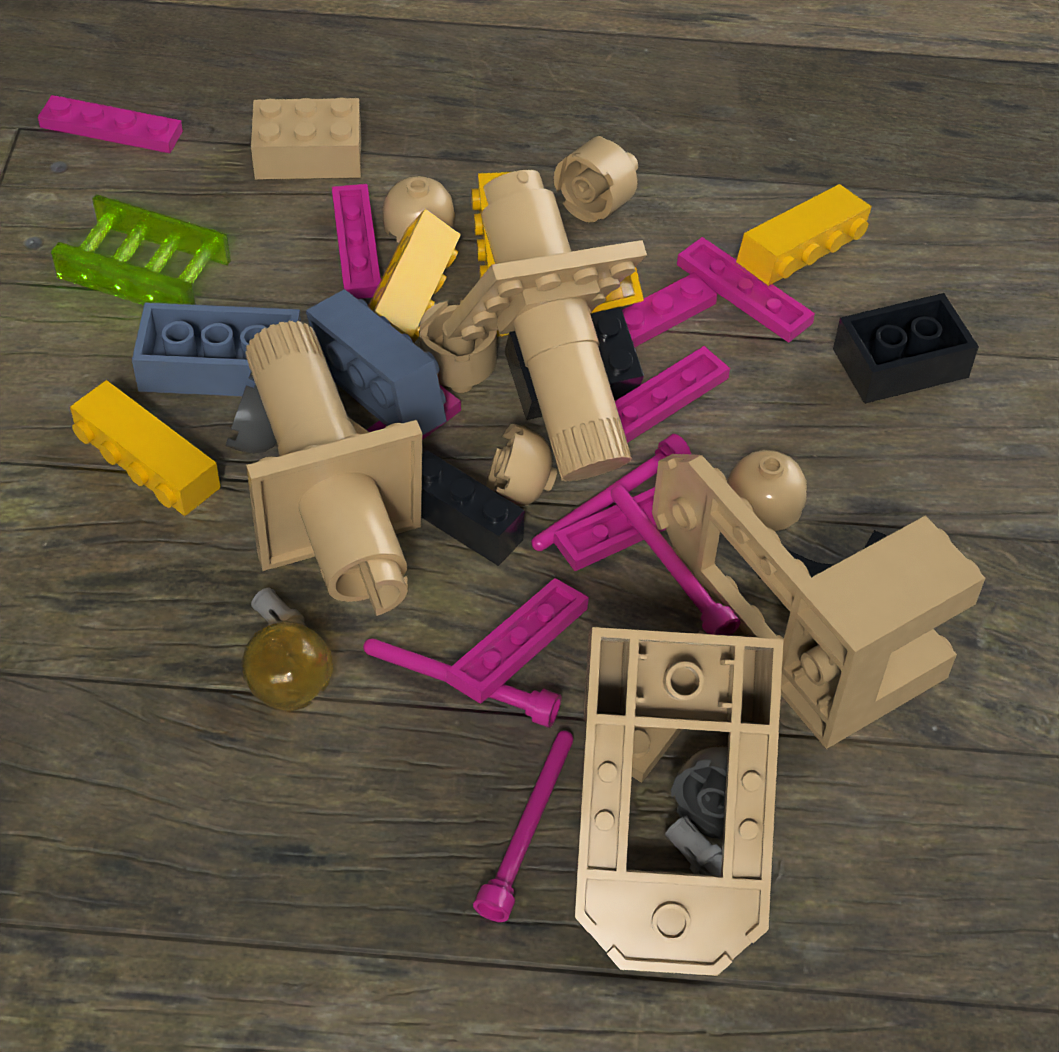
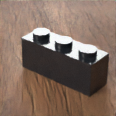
M426 450L422 454L421 518L499 566L524 540L525 510Z

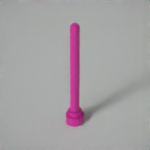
M672 434L658 444V449L655 450V456L533 537L531 541L533 549L536 551L545 550L554 544V532L597 514L614 503L611 497V491L614 487L622 486L629 493L657 474L659 460L671 454L691 455L687 443L677 434Z
M622 486L614 487L611 491V497L702 613L703 630L711 635L731 636L740 626V619L729 606H723L721 603L714 602L627 490Z
M374 638L366 640L363 645L364 652L370 656L446 682L447 670L451 665ZM505 684L489 696V698L525 710V715L532 717L533 723L548 728L555 722L562 700L561 694L547 689H543L541 692L534 690L532 693H528Z
M563 730L557 734L495 879L489 880L487 884L482 885L479 889L473 907L484 918L495 922H505L511 914L515 904L512 885L573 744L574 738L569 731Z

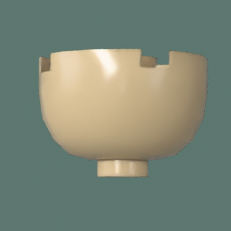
M417 176L398 181L387 193L384 201L383 223L385 232L389 235L390 231L392 235L397 237V242L399 243L406 228L424 209L451 228H454L455 212L451 195L440 182L432 178Z
M510 424L502 436L509 439V442L503 449H496L489 469L486 487L519 507L527 506L536 501L543 490L550 491L556 480L557 469L552 467L553 455L549 444L540 434L526 427Z
M761 450L752 452L737 462L727 481L728 485L740 498H745L750 503L754 514L767 528H771L774 531L787 529L796 523L806 504L807 480L800 466L790 456L778 451Z

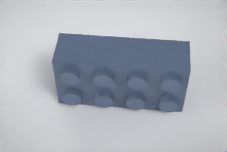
M344 289L306 310L309 326L316 333L334 382L383 424L388 426L393 423H406L417 420L422 435L447 421L443 405L446 399L439 386L437 373H439L440 369L435 357L430 352H424L416 346L407 334H401L392 327L384 316L379 317L369 309L364 300H358Z
M145 302L132 357L138 392L243 396L246 385L253 388L255 386V381L249 379L251 370L245 355V351H247L246 346L250 344V339H253L256 333H260L262 329L268 328L272 324L276 325L283 321L284 323L288 321L301 322L300 309Z

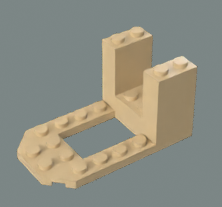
M671 454L658 461L652 515L659 530L666 528L673 546L672 549L714 602L721 603L723 606H729L740 619V626L731 636L784 639L781 696L826 749L949 677L957 654L953 651L950 642L945 637L939 635L934 628L976 605L985 577L981 574L978 566L972 560L967 559L953 545L946 532L937 528L926 515L811 578L804 563L799 559H794L781 544L777 533L773 529L767 528L754 514L750 503L745 498H740L728 485L724 474L718 468H713L703 455ZM720 532L790 611L784 638L780 635L776 636L765 623L760 610L756 606L750 605L739 593L735 581L730 576H725L715 565Z
M592 627L589 630L583 718L586 722L575 918L600 944L620 970L718 976L732 963V960L751 943L756 942L769 929L784 639ZM634 726L729 732L721 876L626 870Z

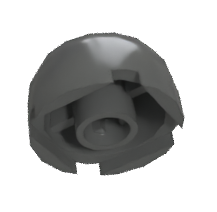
M251 372V373H250V376H249V379L254 381V378H253V375H252V372ZM256 383L254 388L246 385L231 430L238 431L239 433L236 441L228 438L225 445L238 451L253 454L266 452L277 443Z
M717 745L697 751L681 766L671 788V796L673 798L675 795V799L679 804L676 811L680 818L688 816L700 833L721 839L724 828L727 746Z

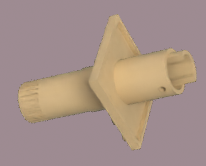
M519 170L501 175L483 187L488 206L481 213L495 264L488 268L444 323L448 339L462 336L463 340L469 341L480 338L489 331L498 330L499 334H508L515 331L525 366L530 372L561 480L566 482L578 481L611 472L629 463L632 457L598 348L599 341L590 313L598 305L606 301L605 297L611 291L618 289L620 282L626 276L634 273L635 267L647 256L643 240L571 252L554 193L551 190L544 189L540 173L535 170Z
M283 321L276 325L272 324L270 327L262 329L260 333H256L254 338L250 339V344L246 346L247 351H245L250 370L278 445L279 454L278 457H265L256 463L246 465L257 554L262 571L316 557L331 597L346 602L370 598L376 616L384 614L398 606L405 599L408 592L407 576L404 577L407 571V563L396 534L421 527L422 431L417 420L406 423H393L384 429L361 435L357 434L353 424L348 419L313 328L309 327L306 323L302 324L300 321H288L286 323Z

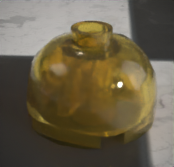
M286 620L267 624L257 631L245 646L241 661L243 679L252 694L272 709L288 712L305 708L313 703L310 700L316 697L320 690L324 692L329 685L333 670L331 651L321 636L304 624Z

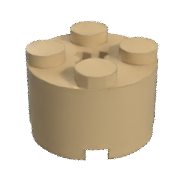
M596 136L558 163L554 172V185L557 192L562 191L566 199L563 205L572 215L585 222H595L598 219L608 217L634 196L637 189L636 170L638 169V162L633 154L625 152L616 143L601 136Z
M448 301L432 306L422 316L419 331L420 349L424 352H430L438 362L440 369L439 373H437L439 384L451 387L455 392L464 393L470 391L474 385L486 380L494 371L497 362V330L486 332L484 336L469 341L463 340L462 336L448 339L444 323L459 305L448 306Z

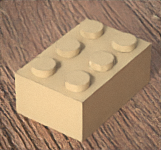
M359 98L254 100L251 152L255 179L361 178Z

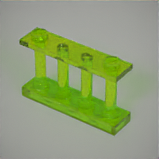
M97 194L92 198L97 224L81 245L74 247L58 242L51 251L57 278L144 305L145 302L196 305L192 284L208 261L211 260L227 266L231 262L227 234ZM111 230L128 235L112 257L94 253ZM143 240L161 245L145 268L127 263ZM176 250L194 255L178 278L160 274Z

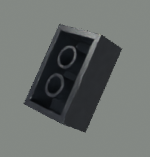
M945 293L840 317L833 346L835 354L865 404L969 378L979 348Z
M621 307L590 313L599 341L598 348L614 400L639 387L644 378V373ZM509 332L504 352L526 420L543 417L529 369L524 363L516 332Z

